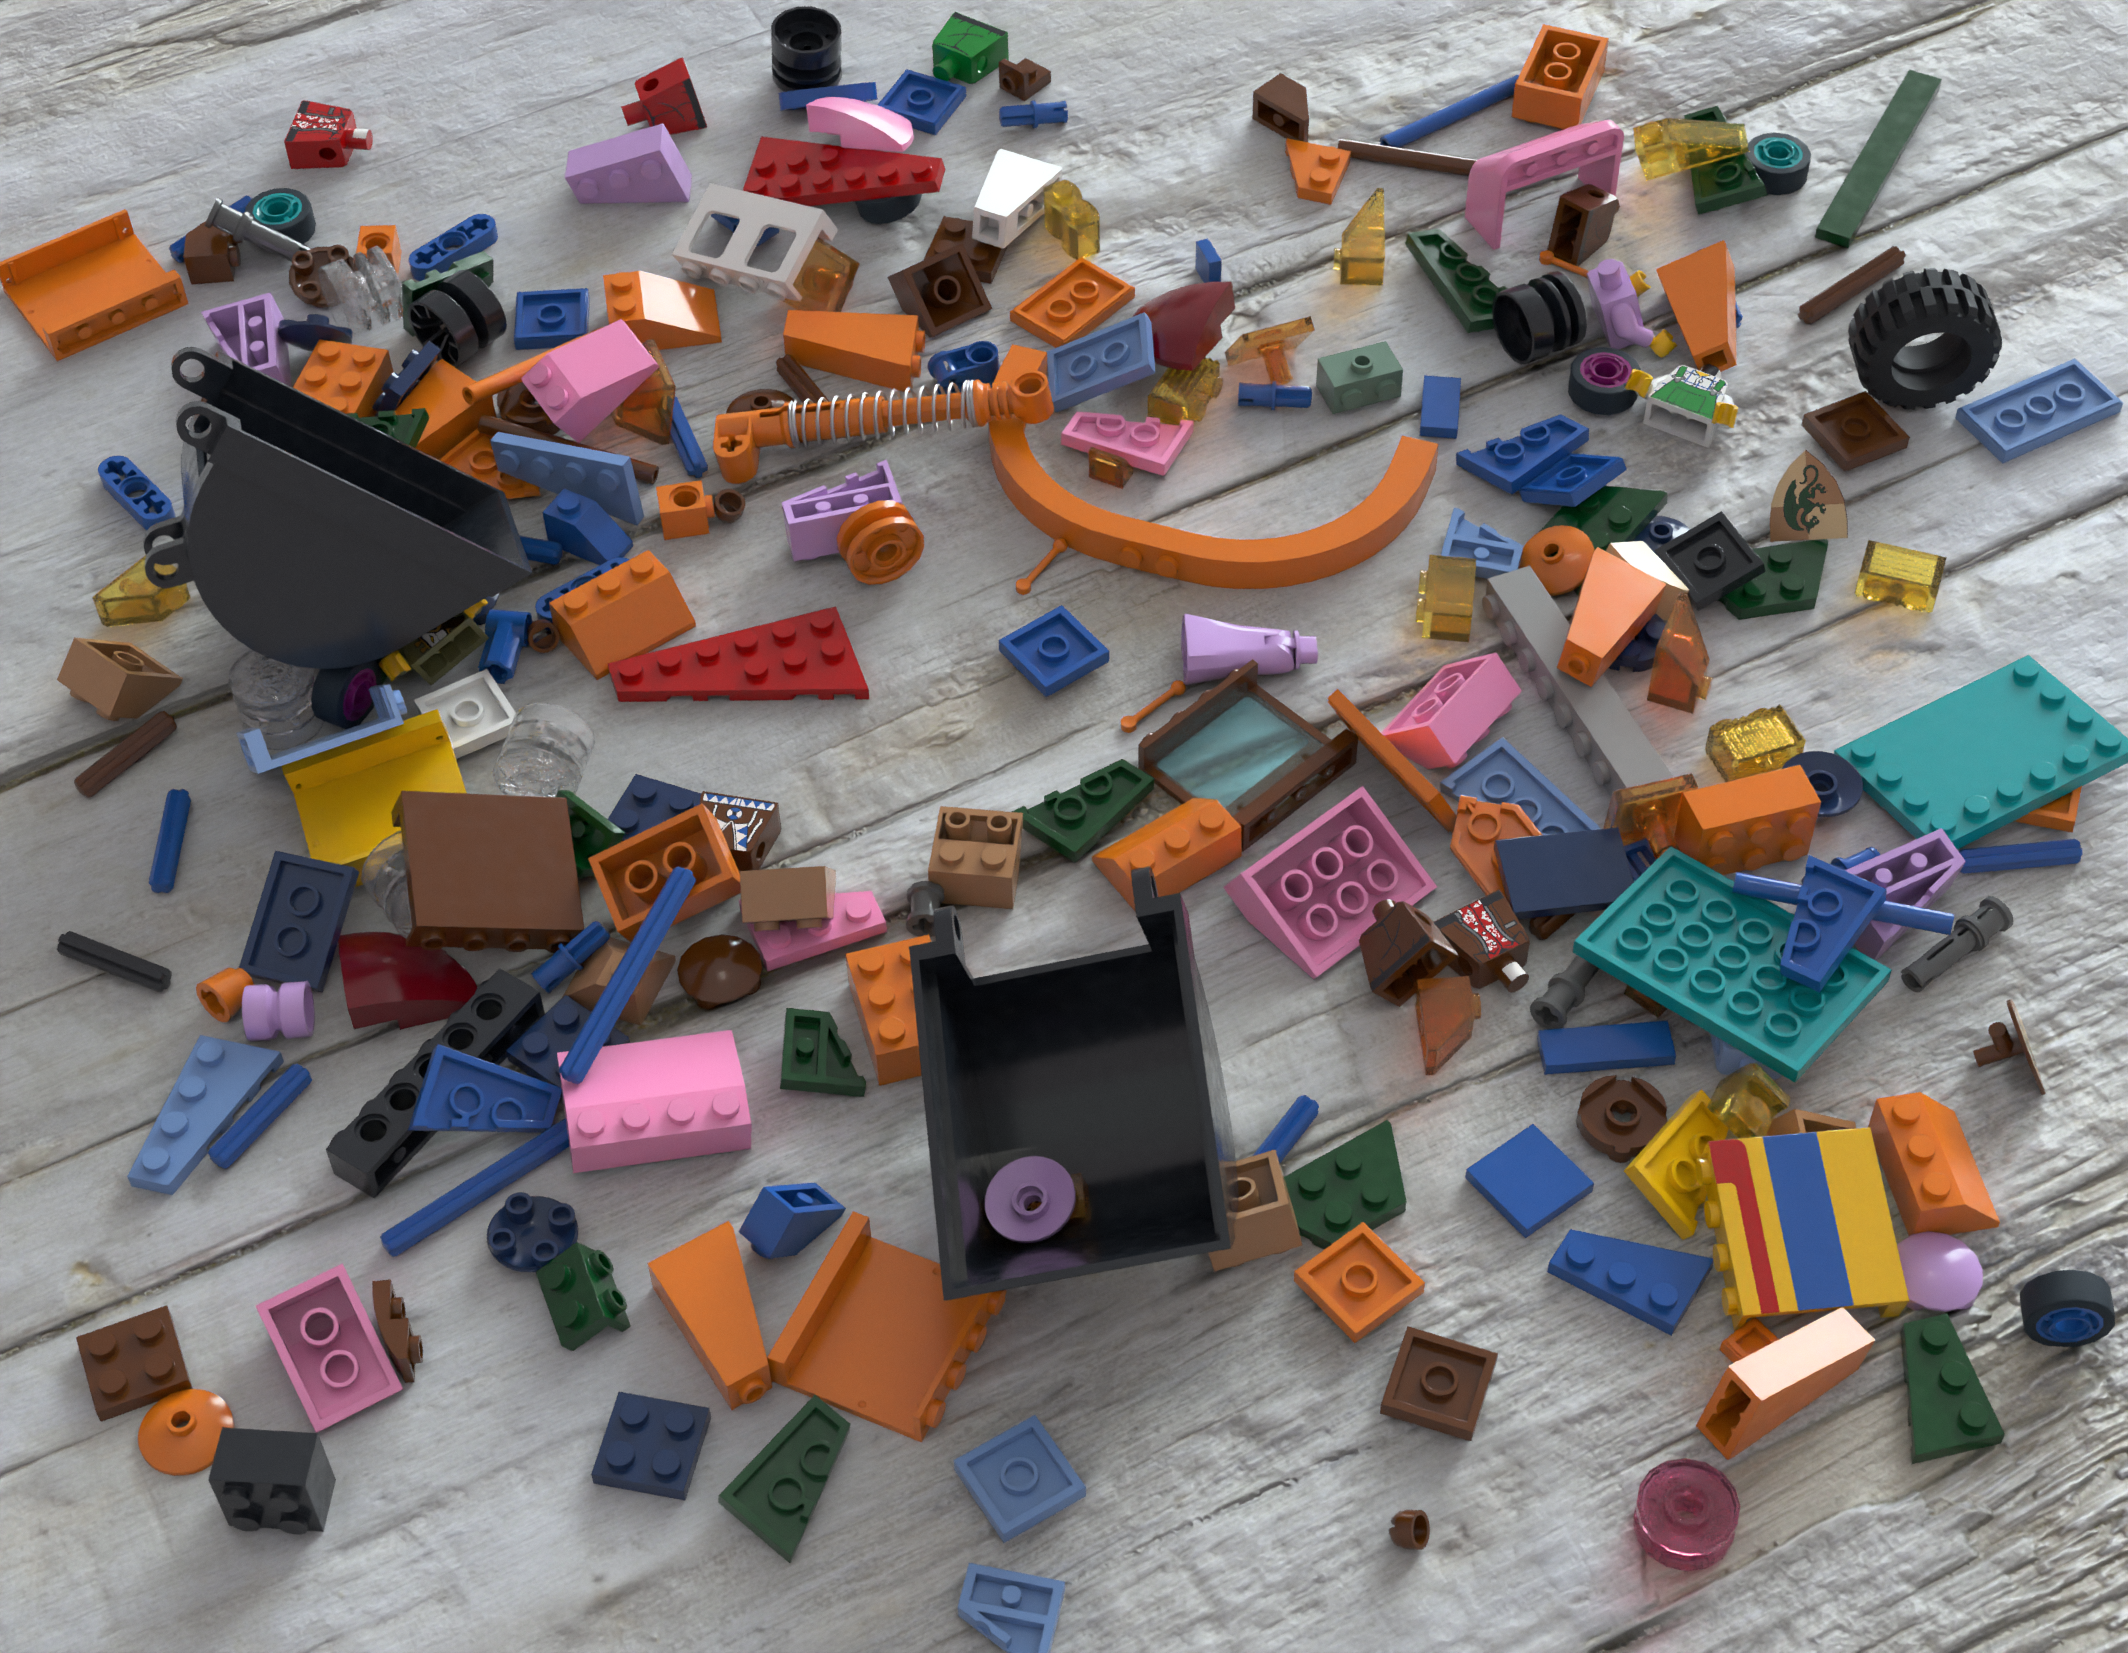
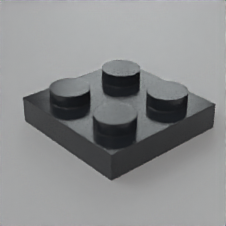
M1722 511L1655 550V554L1689 589L1686 597L1697 611L1765 573L1763 561Z

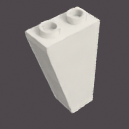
M1000 149L995 156L974 207L972 239L1004 249L1060 200L1063 168Z

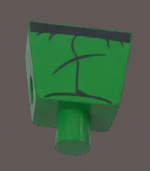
M954 12L933 40L934 77L948 82L955 78L968 84H975L997 69L1002 59L1009 60L1008 32Z

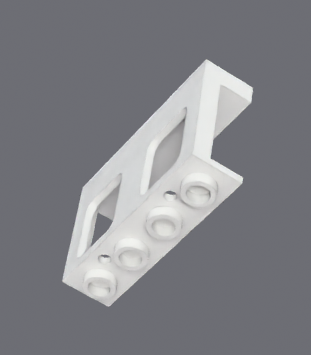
M710 183L672 255L681 264V270L691 278L700 279L705 277L721 286L732 284L752 294L759 291L767 293L769 296L780 301H784L787 298L800 302L802 296L793 286L798 273L816 239L832 241L838 229L822 209ZM711 214H720L740 219L735 232L720 257L712 258L691 252L699 233ZM769 227L796 233L788 253L776 272H768L747 266L763 232Z

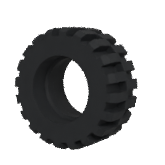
M1924 268L1923 272L1914 273L1912 270L1903 273V277L1894 280L1891 278L1883 282L1881 289L1878 291L1874 289L1866 296L1865 304L1860 303L1853 314L1854 318H1852L1849 324L1848 341L1863 388L1867 389L1868 394L1875 399L1882 400L1883 403L1895 408L1898 404L1902 408L1915 410L1916 406H1923L1925 409L1935 408L1938 403L1945 402L1948 404L1956 401V397L1962 393L1965 395L1969 394L1975 389L1977 382L1983 383L1989 376V368L1994 369L2000 357L1999 352L2002 349L2001 331L1986 290L1970 276L1963 273L1959 276L1957 271L1945 268L1943 272H1938L1936 268ZM1932 333H1944L1928 343L1905 346L1918 337Z

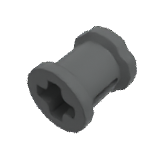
M931 881L916 882L907 890V900L911 904V913L906 918V929L918 937L928 934L932 937L935 936L934 910L940 908V904L944 901V889Z

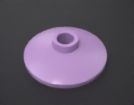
M1040 1156L1019 1158L1005 1165L993 1177L985 1195V1210L993 1228L1004 1238L1018 1243H1035L1055 1235L1070 1219L1076 1203L1075 1186L1066 1169L1054 1160ZM1034 1201L1041 1202L1037 1209L1027 1211L1030 1203Z

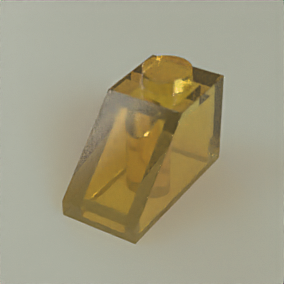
M145 555L92 598L101 624L106 627L158 622L166 619L191 599L187 584L172 588H161L152 584L145 572ZM154 564V569L163 575L172 574L177 569L173 565L163 566Z

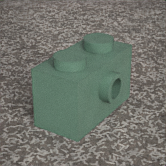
M1386 341L1318 358L1316 387L1332 414L1401 397L1403 368Z

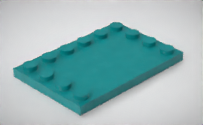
M2027 655L1835 749L1834 754L1844 758L1857 769L1862 778L1863 790L1916 839L1942 828L1956 849H1959L2023 817L2029 812L2072 792L2078 787L2084 786L2127 764L2128 738L2030 655Z
M1670 846L1574 940L1572 953L1796 1083L1889 982L1892 969L1851 948L1820 992L1781 975L1780 963L1794 915L1766 899L1732 893L1734 881Z

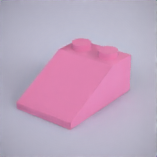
M620 319L547 353L521 380L552 422L580 443L660 366L627 324Z
M343 1263L256 1305L316 1433L403 1390Z

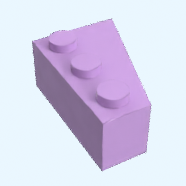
M662 123L568 151L565 179L580 204L689 202L692 174Z
M271 292L201 312L224 354L292 387L288 344L278 334L279 321L284 320Z
M887 459L876 464V471L858 477L856 472L845 476L846 483L827 490L823 485L782 502L786 537L793 561L813 560L820 556L839 553L836 538L840 527L852 513L862 506L879 500H893L902 504Z
M1941 828L1845 871L1885 888L1886 901L1929 909L1951 887L1966 861ZM1871 920L1856 941L1855 946L1859 952L1877 961L1910 927Z

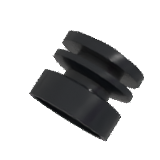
M812 6L794 7L776 16L771 25L772 77L778 88L787 92L838 86L842 78L841 24L837 18L824 9Z
M1558 271L1534 278L1528 284L1516 285L1498 292L1493 299L1492 319L1498 340L1510 358L1521 365L1546 357L1551 351H1561L1566 347L1579 344L1585 337L1587 320L1581 296L1570 279Z

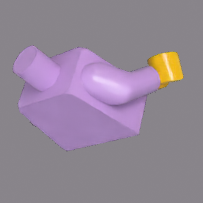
M1606 259L1601 261L1596 269L1590 270L1587 273L1592 307L1610 348L1619 350L1633 344L1644 348L1650 346L1655 354L1662 358L1677 347V344L1672 341L1673 336L1667 330L1663 329L1657 336L1653 337V331L1644 328L1637 298L1651 288L1650 285L1643 281L1646 278L1644 272L1638 270L1629 277L1623 262Z

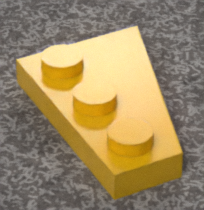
M1702 1089L1689 1096L1624 1170L1625 1174L1682 1240L1694 1235L1698 1224L1695 1216L1699 1205L1705 1202L1707 1196L1706 1186H1700L1697 1180L1696 1160L1701 1158L1708 1141L1726 1139L1731 1124Z

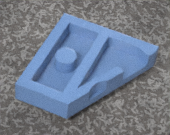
M1458 508L1453 509L1439 560V570L1488 579L1519 569L1523 545L1509 537L1499 535L1495 529L1485 523L1480 528L1464 519V511Z
M969 1563L958 1603V1616L1007 1653H1050L1065 1594V1581Z

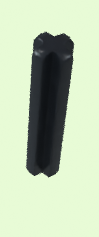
M72 931L61 934L58 939L57 951L63 956L156 992L168 989L171 984L172 972L163 966Z

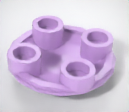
M1927 1231L1912 1234L1898 1243L1897 1248L1909 1297V1302L1906 1305L1908 1308L1917 1311L1928 1309L1947 1312L1957 1309H1968L1973 1306L1983 1285V1269L1976 1254L1964 1242L1948 1234Z

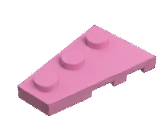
M1076 412L1061 433V445L1165 476L1192 435L1194 421L1180 420V425L1160 424V418L1146 417V421L1143 423L1125 421L1122 415Z
M872 891L835 893L833 919L822 920V928L797 929L796 921L780 922V930L756 932L754 931V924H747L767 972L887 932L885 918ZM739 899L740 911L742 913L741 899Z

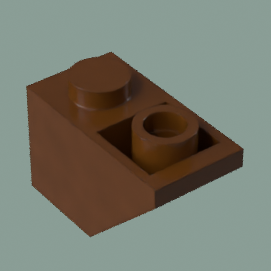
M206 221L188 232L185 239L183 258L191 285L233 282L235 267L241 265L238 243H243V241L237 242L233 240L232 235L213 226L211 228L205 227Z

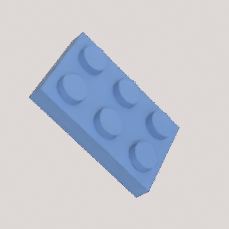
M1145 312L1047 351L1048 383L1055 412L1057 413L1076 406L1079 403L1155 374L1152 323Z

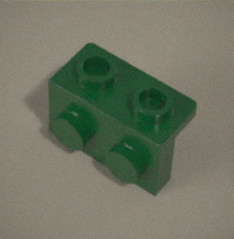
M558 790L555 797L567 799L577 878L584 879L586 876H595L588 858L621 843L625 832L570 790Z
M579 1242L573 1244L536 1272L561 1346L571 1351L580 1347L607 1326L621 1332L631 1327L625 1311L627 1309V1302L614 1282L611 1274L614 1268L610 1259L602 1251H595Z

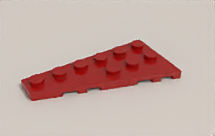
M761 136L742 191L805 206H816L939 192L946 169L942 158L878 150L842 148L837 145Z
M836 606L607 663L618 702H666L671 696H692L693 701H708L709 696H729L730 701L792 700L796 695H818L819 700H834V694H855V700L870 699L869 688Z

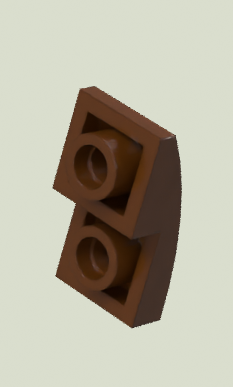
M391 1279L372 1281L374 1311L390 1359L405 1383L415 1382V1364L423 1362L421 1335L413 1334L409 1319L406 1318L404 1298L396 1297Z

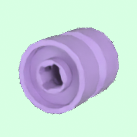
M308 981L283 983L278 992H276L273 986L266 984L245 986L242 996V1017L247 1040L254 1042L274 1039L279 1031L282 1032L286 1039L311 1037L314 1032L315 1011L310 983Z

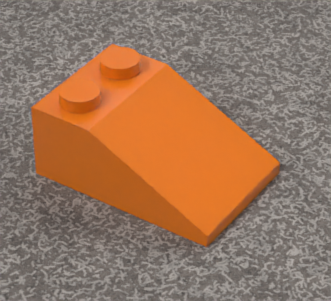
M642 271L603 275L609 325L622 319L647 351L722 343L714 289Z

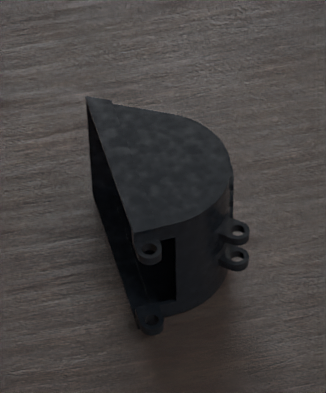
M185 347L173 356L171 370L175 382L182 388L202 397V399L183 405L177 413V433L183 440L181 479L184 508L181 516L156 523L145 532L143 545L146 554L144 562L146 576L152 584L161 588H172L194 581L202 600L214 618L226 631L248 648L270 659L304 668L336 669L369 663L395 652L486 597H493L532 574L505 492L218 350L215 355H212L200 348ZM189 359L198 360L204 366L203 372L197 377H187L180 370L183 362ZM192 416V418H191V420H190V423H189V425H188V428H187L186 425H185V424H186V421H187V419H188L189 417ZM166 535L174 539L156 547L152 545L153 541L159 536ZM177 563L178 565L175 572L169 575L160 574L154 569V564L164 566Z
M1150 866L1131 870L1136 917L1149 943L1146 945L973 978L965 963L963 936L958 913L954 906H948L934 910L936 941L909 946L944 1301L1231 1249L1235 1241L1234 1222L1238 1214V1180L1234 1141L1215 1033L1194 955L1189 913L1180 893L1158 897L1154 874ZM1029 1156L1049 1158L1059 1163L1069 1173L1075 1186L1076 1202L1081 1203L1075 1204L1073 1213L1066 1225L1048 1239L1035 1243H1018L1004 1238L993 1228L985 1210V1195L991 1180L1005 1165L1019 1158ZM1034 1201L1029 1204L1027 1209L1040 1205L1041 1202Z

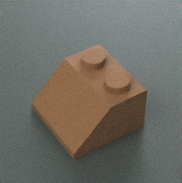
M85 638L73 639L57 678V681L71 690L70 695L72 697L92 704L97 708L96 713L99 716L111 721H119L120 718L138 719L178 688L183 680L182 677L132 643Z
M826 866L740 871L742 923L754 924V931L780 930V922L796 921L797 929L822 928V920L833 919L836 870Z
M1276 1150L1236 1161L1238 1214L1234 1222L1235 1241L1231 1249L1208 1253L1214 1271L1228 1267H1237L1248 1261L1272 1254H1281L1289 1249L1303 1246Z

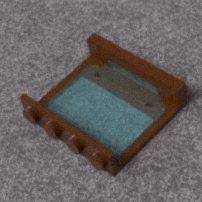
M1253 659L1240 669L1233 670L1223 682L1212 690H1206L1195 703L1184 711L1175 713L1168 723L1156 732L1147 734L1138 744V769L1153 777L1154 783L1180 804H1184L1192 798L1217 799L1241 826L1242 852L1354 766L1357 761L1358 736L1347 728L1331 740L1258 686V663Z

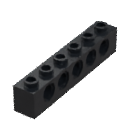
M500 968L489 980L483 981L469 1001L461 1009L454 1011L450 1015L444 1027L432 1039H428L421 1045L418 1054L403 1069H399L393 1074L389 1084L374 1099L364 1104L359 1115L344 1130L335 1134L326 1148L333 1173L372 1198H375L437 1132L408 1130L433 1049L439 1044L500 1066L507 1058L506 1050L545 1015L540 991Z

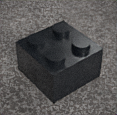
M222 1427L208 1481L229 1526L247 1532L257 1531L260 1528H271L300 1535L307 1531L324 1532L336 1478L318 1433Z

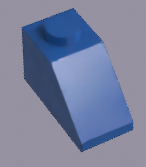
M565 488L542 512L548 541L559 542L562 545L563 551L597 565H601L613 558H623L633 547V541L595 500Z
M815 1182L766 1186L762 1188L738 1232L751 1242L752 1250L764 1258L774 1259L796 1256L843 1215L846 1208Z

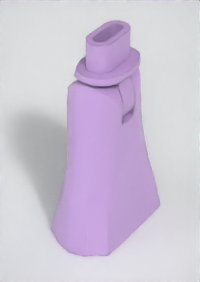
M1184 614L1182 618L1181 650L1183 676L1186 686L1227 678L1233 670L1240 669L1252 659L1258 663V675L1287 673L1299 669L1300 664H1317L1318 661L1316 636H1299L1298 630L1293 631L1291 638L1290 631L1236 625Z

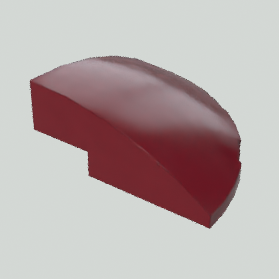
M1206 282L1177 288L1152 299L1135 312L1133 317L1145 312L1151 320L1154 360L1157 365L1193 371L1223 338L1221 324L1235 309L1232 282Z
M359 932L340 935L338 944L347 1008L354 1029L397 1020L401 1030L448 1019L454 1011L461 1009L469 1001L478 987L467 969L448 955L445 950L430 951L424 950L421 947H406L408 936L390 932Z

